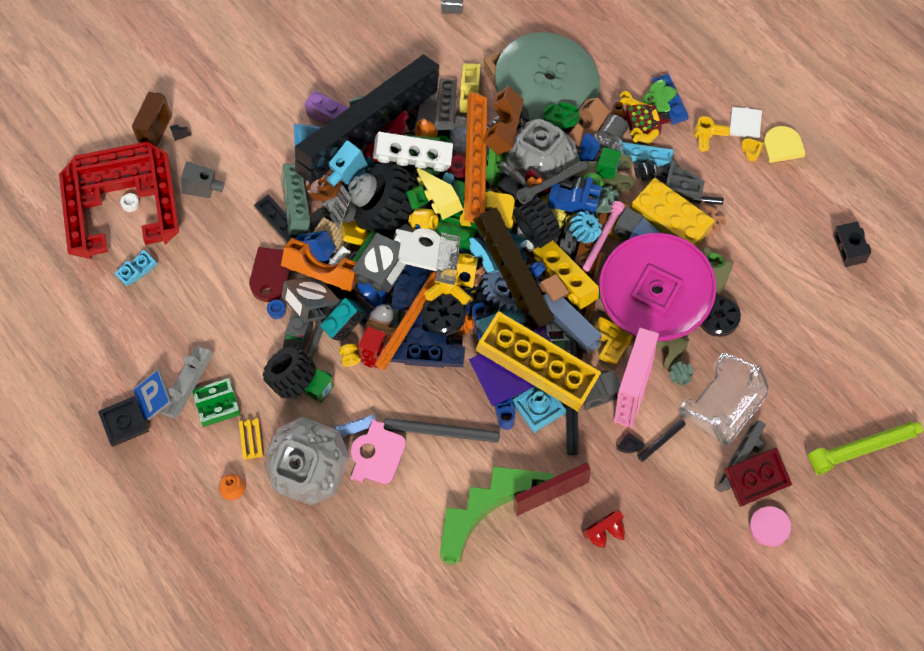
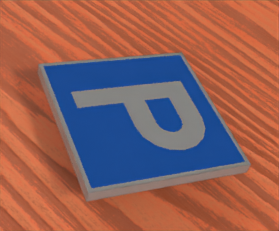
M157 369L133 389L145 422H148L172 403L160 369Z

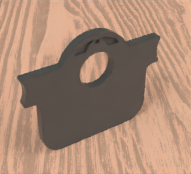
M503 161L499 163L497 168L505 177L507 175L511 176L523 188L530 187L518 171L513 170Z

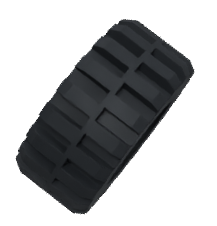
M389 161V163H377L375 167H371L368 170V174L376 178V190L366 205L362 207L356 206V214L354 216V220L359 226L383 236L396 233V229L401 228L409 220V216L414 210H412L406 192L418 186L417 178L412 172Z

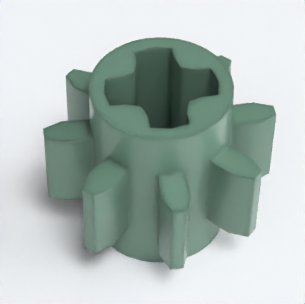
M604 186V188H601L598 200L609 199L608 205H611L612 202L619 201V193L617 190H613V186Z
M681 361L671 366L672 371H670L669 377L672 383L677 382L679 386H683L692 381L691 376H693L694 370L691 364L686 365Z

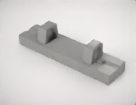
M196 346L191 356L186 355L183 362L186 365L172 389L167 387L172 403L160 411L162 415L175 419L178 418L214 355L211 350Z

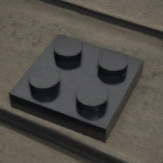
M135 396L98 411L112 447L149 432Z

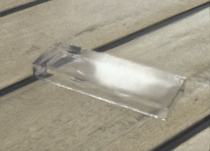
M446 233L441 234L435 281L451 285L455 284L460 246L459 236Z

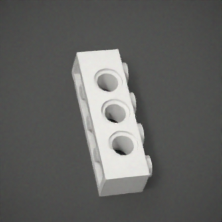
M378 132L375 137L373 159H378L381 163L397 162V165L400 166L411 164L420 169L430 167L434 168L435 171L443 172L451 166L453 143ZM391 146H394L398 149L397 154L393 153L390 150ZM409 150H415L417 156H411ZM427 153H433L435 155V159H430Z

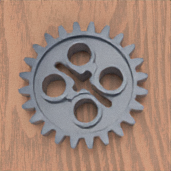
M533 263L527 265L528 269L533 266ZM486 271L483 274L481 285L484 288L483 294H489L486 300H493L492 307L496 304L499 305L498 311L505 308L506 314L509 310H512L513 315H515L519 308L512 295L511 299L508 298L510 290L500 271L497 273H487ZM532 275L538 287L541 283L542 275H539L537 278Z

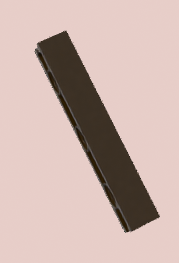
M497 207L480 214L473 221L529 329L533 331L555 320Z

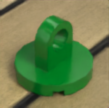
M565 102L555 106L550 104L543 111V119L559 127L562 131L565 128L576 125L580 117L577 107Z

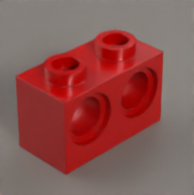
M367 327L358 345L361 362L365 366L377 368L375 363L387 344L386 333Z

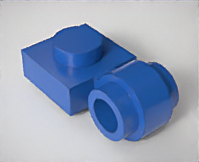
M590 133L583 136L580 145L582 150L579 154L580 161H596L595 158L601 144Z

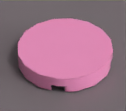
M766 506L759 508L753 514L749 530L757 543L768 547H776L782 545L788 539L791 532V522L783 510Z

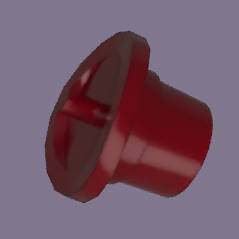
M455 152L452 154L451 166L447 171L453 174L455 178L465 177L466 154Z

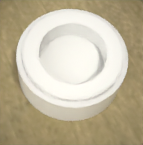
M127 193L122 196L120 204L125 211L133 212L139 208L140 201L137 195Z

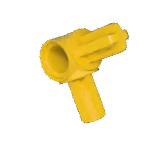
M707 116L700 117L693 131L694 136L698 139V149L701 152L708 151L709 139L713 135L729 136L730 127L716 125Z
M450 270L443 271L441 277L435 281L434 286L424 293L428 301H433L443 293L452 294L463 305H466L471 300V297L460 287L461 283L458 281L457 274Z

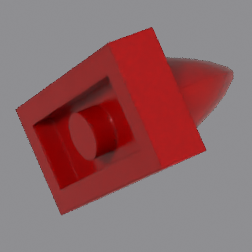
M614 510L581 532L594 545L605 548L607 541L605 529L615 538L624 540L625 529L621 520L624 516L620 510Z

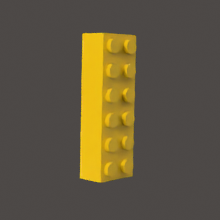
M499 311L481 337L476 348L477 352L577 412L601 374L600 371Z

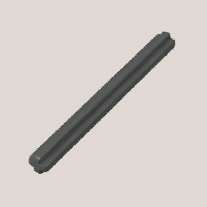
M385 418L383 421L385 423V430L498 443L500 439L499 431Z

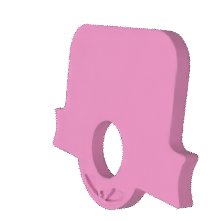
M373 419L367 435L358 437L352 444L351 455L356 464L350 479L357 480L360 483H363L364 479H370L381 484H389L394 478L406 446L405 439L401 435L385 430V423H379ZM364 444H372L375 447L373 457L366 459L360 455V449Z

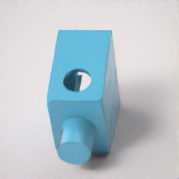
M348 140L343 144L329 162L332 173L326 180L335 187L340 180L345 184H349L354 177L358 176L368 166L361 150Z

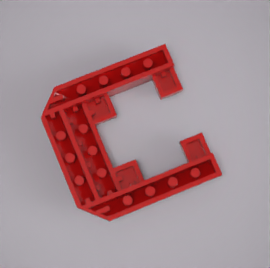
M147 141L75 155L59 173L67 251L70 255L92 259V255L108 252L105 233L89 236L86 208L102 205L101 194L136 187L138 198L155 195L159 222L141 225L145 245L164 241V244H167L180 232L168 154Z

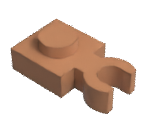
M704 201L698 205V209L715 220L712 228L719 232L721 226L717 223L725 225L726 218L716 216L718 211Z

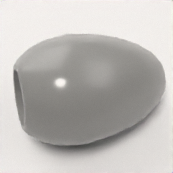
M388 304L377 306L369 316L370 326L379 331L386 330L393 321L394 312L392 307Z

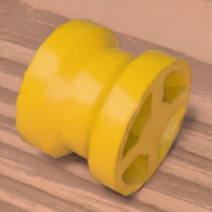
M347 344L339 348L343 366H354L360 362L356 344Z

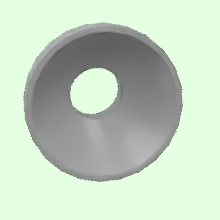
M365 173L354 177L348 186L351 196L350 200L356 206L362 207L366 205L374 195L377 181L373 175Z

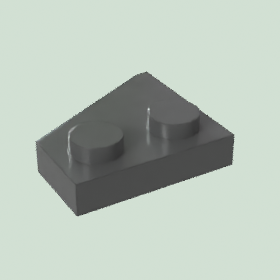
M671 160L666 186L681 197L701 200L705 181L698 176H694L689 170L681 169L677 166V162Z

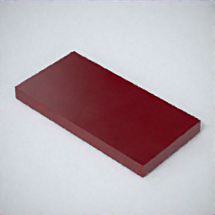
M584 463L515 495L514 511L516 515L519 516L589 483L591 471L589 464Z

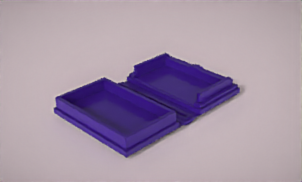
M543 326L533 330L534 333L551 342ZM482 354L469 359L492 407L535 387Z

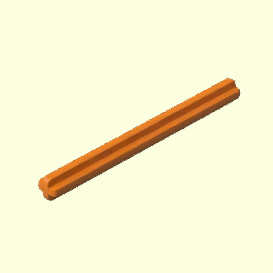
M432 272L376 361L377 368L385 370L427 301L424 295L425 291L434 286L435 281L440 278L438 273Z

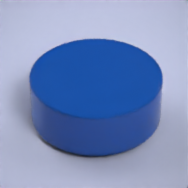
M276 299L269 302L267 312L271 318L281 319L285 316L287 309L283 301Z

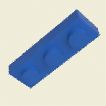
M669 74L652 79V84L658 80H665L666 86L676 90ZM677 92L676 96L668 102L671 108L668 111L671 125L686 121L689 118Z

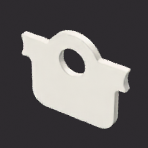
M420 228L413 233L396 229L395 241L400 242L398 258L402 263L438 272H443L448 268L450 254H456L455 247L457 243L442 240L431 229ZM427 237L432 240L433 245L430 247L423 246L419 239Z

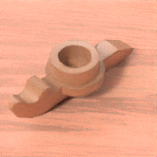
M482 260L476 267L475 287H478L483 274L486 272Z

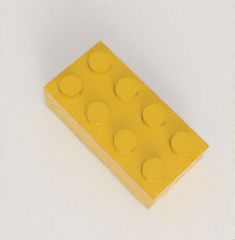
M656 178L648 184L631 206V210L641 214L661 233L678 236L696 247L709 234L715 222L714 219Z

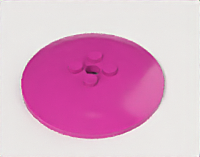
M648 233L625 241L609 255L601 271L599 290L605 311L611 320L622 330L637 337L639 328L649 331L652 329L659 333L658 341H670L693 332L706 320L715 301L716 279L710 262L692 243L671 234ZM658 286L662 289V292L655 294L652 288Z

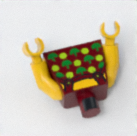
M624 91L619 95L622 98L620 102L623 105L627 104L626 121L633 144L639 142L650 144L661 134L662 124L670 123L668 112L658 114L656 105L637 101L632 98L628 91Z

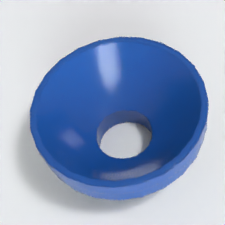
M358 282L359 292L369 304L377 307L387 302V292L382 290L378 292L370 284L366 283L364 285Z

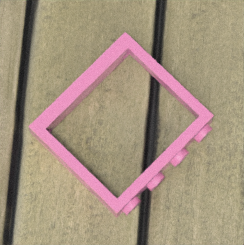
M639 328L618 392L614 422L631 428L634 426L654 363L659 333L652 329L649 331Z

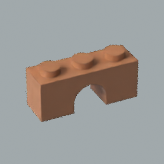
M598 97L587 99L578 110L583 119L582 127L577 123L563 130L576 142L578 152H582L580 145L583 136L590 133L595 137L597 130L604 124L606 118L611 113Z

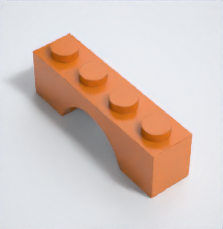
M293 238L284 247L281 266L289 270L297 271L308 277H313L350 292L358 282L356 280L357 276L352 271L357 263L355 261L343 258L337 264L322 263L312 254L309 244Z

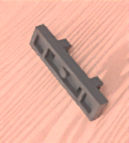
M758 420L750 424L727 467L746 460L752 450L755 452L763 450L766 444L759 439V436L766 426L764 422ZM725 471L715 486V489L719 492H724V490L727 491L731 488Z

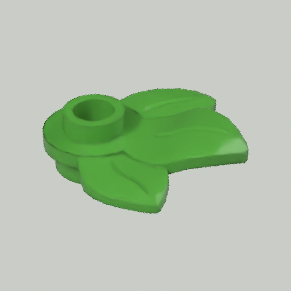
M658 80L651 85L649 92L643 96L642 102L656 105L658 113L668 112L671 110L668 102L676 96L677 90L666 86L665 80Z

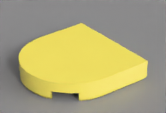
M786 126L774 127L765 136L764 148L769 163L805 157L806 153L801 138L792 128Z

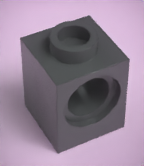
M626 207L617 221L613 233L621 239L629 240L643 216Z

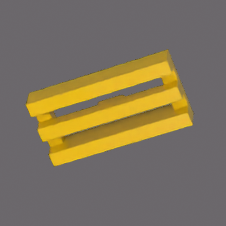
M255 418L252 421L249 419L246 422L239 421L243 459L263 457L259 419ZM254 425L256 429L258 453H255L252 434V426ZM244 427L248 429L250 454H247Z

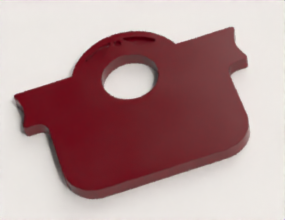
M404 110L394 121L385 124L378 132L386 133L390 130L388 132L390 134L405 136L408 131L406 120L409 118L408 112ZM374 138V141L363 152L366 158L370 156L374 162H377L378 159H373Z

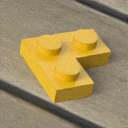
M600 317L594 328L602 334L601 340L606 342V345L600 353L599 359L617 367L634 336L628 334L616 324Z

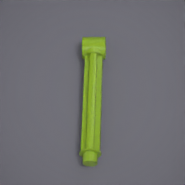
M909 421L906 424L830 450H826V448L816 449L810 452L807 458L816 475L824 474L833 469L836 464L912 438H917V434L923 433V427L920 422L912 423Z

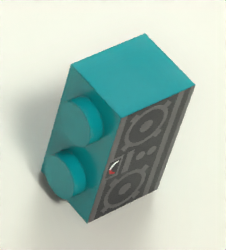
M345 298L320 327L331 339L342 342L367 314L355 301Z

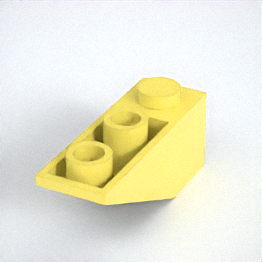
M420 168L416 169L419 174L417 181L419 185L425 187L426 190L424 192L428 201H433L431 206L435 214L439 213L441 218L445 219L463 210L452 185Z

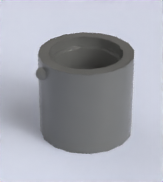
M441 0V13L462 14L463 0Z
M609 115L598 132L599 139L609 146H617L628 129V123L618 115Z

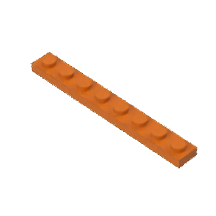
M470 92L467 98L464 220L474 223L473 220L485 212L486 144L484 143V138L487 130V97L474 92Z

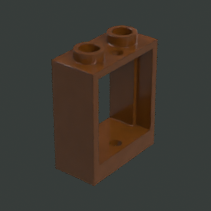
M148 91L131 126L138 143L147 141L158 147L169 124L172 114L166 97L161 93Z

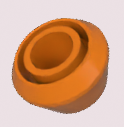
M421 119L417 122L415 136L437 137L438 130H435L434 123L426 119Z
M236 474L224 476L218 486L220 495L227 500L240 498L246 488L244 479Z

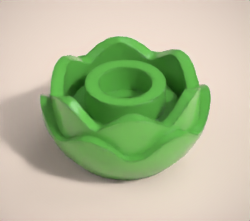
M587 173L583 177L586 180L587 177L593 178L592 184L604 186V180L598 174Z

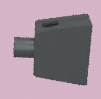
M186 161L181 175L182 194L210 198L213 190L223 192L225 182L215 180L214 170Z

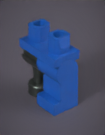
M577 177L574 181L563 180L551 187L547 206L575 213L585 212V210L596 212L598 200L589 198V196L599 198L602 186L592 184L593 178L587 177V180L582 177Z

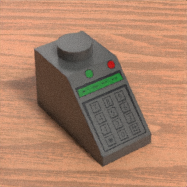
M292 314L286 328L283 349L287 346L295 345L305 351L313 330L312 322L303 323L296 314Z

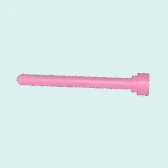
M612 202L610 216L582 269L584 272H588L591 269L617 218L621 217L626 209L622 202Z

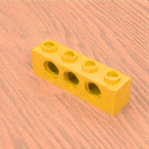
M553 240L542 248L537 247L533 250V263L535 264L537 261L539 263L544 262L543 264L546 266V269L543 272L546 278L557 274L569 292L567 297L571 304L576 305L581 310L598 299L599 287Z

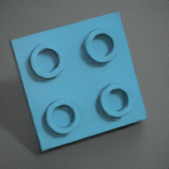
M536 386L512 400L513 406L533 433L566 414V409L559 400Z

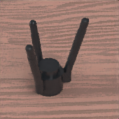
M478 285V287L473 286V288H464L465 292L478 290L477 298L470 303V308L478 302H488L483 311V315H486L493 300H486L489 294H483L484 288L481 285Z

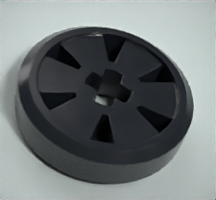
M443 293L433 301H426L423 306L422 317L429 331L445 336L457 332L463 326L466 312L464 305L452 294ZM446 311L447 316L441 317L440 312L444 313Z
M715 296L711 312L700 327L712 336L723 337L732 334L737 329L741 319L738 305L728 297ZM721 313L722 317H720V319H717L716 315Z

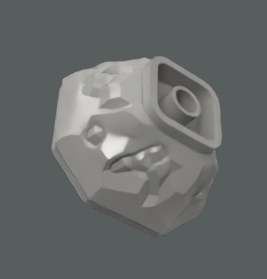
M542 119L529 121L524 127L516 131L517 134L513 142L514 146L509 152L504 153L503 162L513 170L518 171L523 178L534 168L545 180L581 163L576 142L559 127Z
M300 417L277 429L269 446L264 467L271 481L272 488L276 492L312 506L337 494L350 455L338 430L308 418ZM298 459L301 461L300 466L297 464Z

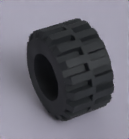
M534 196L532 201L520 204L514 209V217L520 230L536 247L542 248L561 234L555 215L540 198Z
M295 345L287 346L284 349H280L268 360L262 376L266 384L278 396L288 399L292 396H297L305 388H308L310 382L314 379L313 376L316 374V365L300 347Z

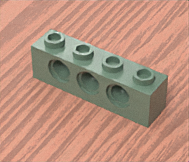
M283 164L281 184L289 235L306 234L309 229L310 217L304 179L295 172V164Z

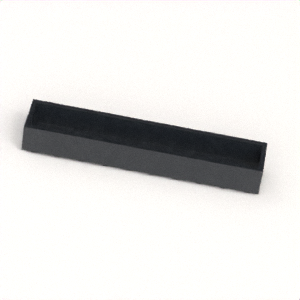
M423 54L295 146V172L311 184L317 179H321L325 173L331 170L329 162L347 140L360 150L363 145L375 138L378 131L385 124L394 121L404 110L410 113L416 106L422 104L431 95H434L438 90L440 65Z

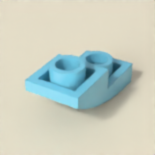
M470 238V250L475 257L483 258L482 264L487 273L499 272L485 242L481 238Z
M143 250L132 262L127 260L114 274L126 286H129L146 275L158 263L147 251Z

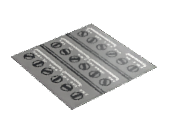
M342 184L330 213V218L338 229L341 226L351 199L350 194Z

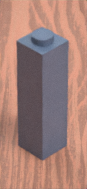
M548 294L543 296L555 319L552 322L571 340H575L577 346L586 355L591 351L595 352L601 346L602 334L563 297L553 302Z

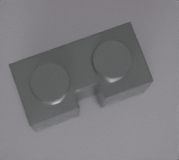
M614 370L601 372L583 402L585 410L618 399L621 384Z

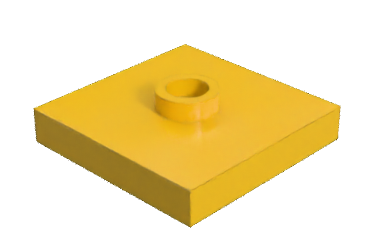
M355 220L349 223L342 221L340 226L343 241L361 246L371 233V231L359 226Z

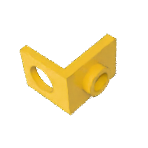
M459 254L456 274L458 281L461 283L460 286L473 288L478 257L470 254ZM462 272H467L471 278L465 282L460 279L459 275Z

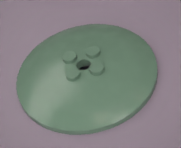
M538 32L521 36L504 49L495 69V86L497 93L509 86L524 99L522 107L528 109L530 121L535 119L544 120L543 111L550 104L555 106L561 102L570 103L579 110L587 99L598 97L600 77L593 59L579 44L562 35ZM545 74L553 75L554 79H547Z

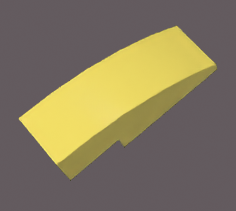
M463 63L460 113H467L468 94L470 92L479 94L481 64Z

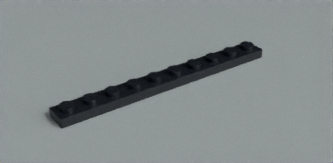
M269 194L254 204L258 213L286 244L291 238L295 239L298 236L289 235L286 213ZM325 283L340 300L339 303L345 298L355 301L367 314L358 324L364 331H366L367 327H371L369 316L373 309L354 288L350 292Z

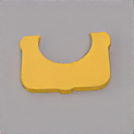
M492 191L485 192V209L497 207L507 229L510 230L513 227L512 217L515 205L513 196ZM463 208L460 223L462 226H471V222L464 220Z

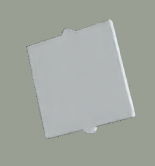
M732 107L729 135L759 139L762 110L749 109L748 107Z

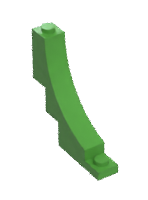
M493 467L490 489L470 487L467 510L446 509L440 550L441 561L451 565L456 564V562L461 563L469 537L477 525L489 513L501 505L514 500L515 495L532 488V486H537L552 479L554 474Z

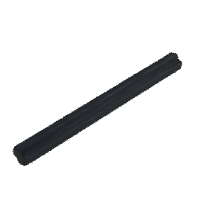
M575 340L566 341L565 351L576 358L577 342ZM566 405L567 454L576 456L579 454L578 412Z

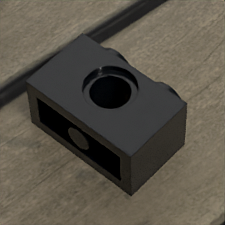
M858 221L836 226L833 237L844 266L848 267L866 263L871 254V247L866 243L864 229L860 228Z

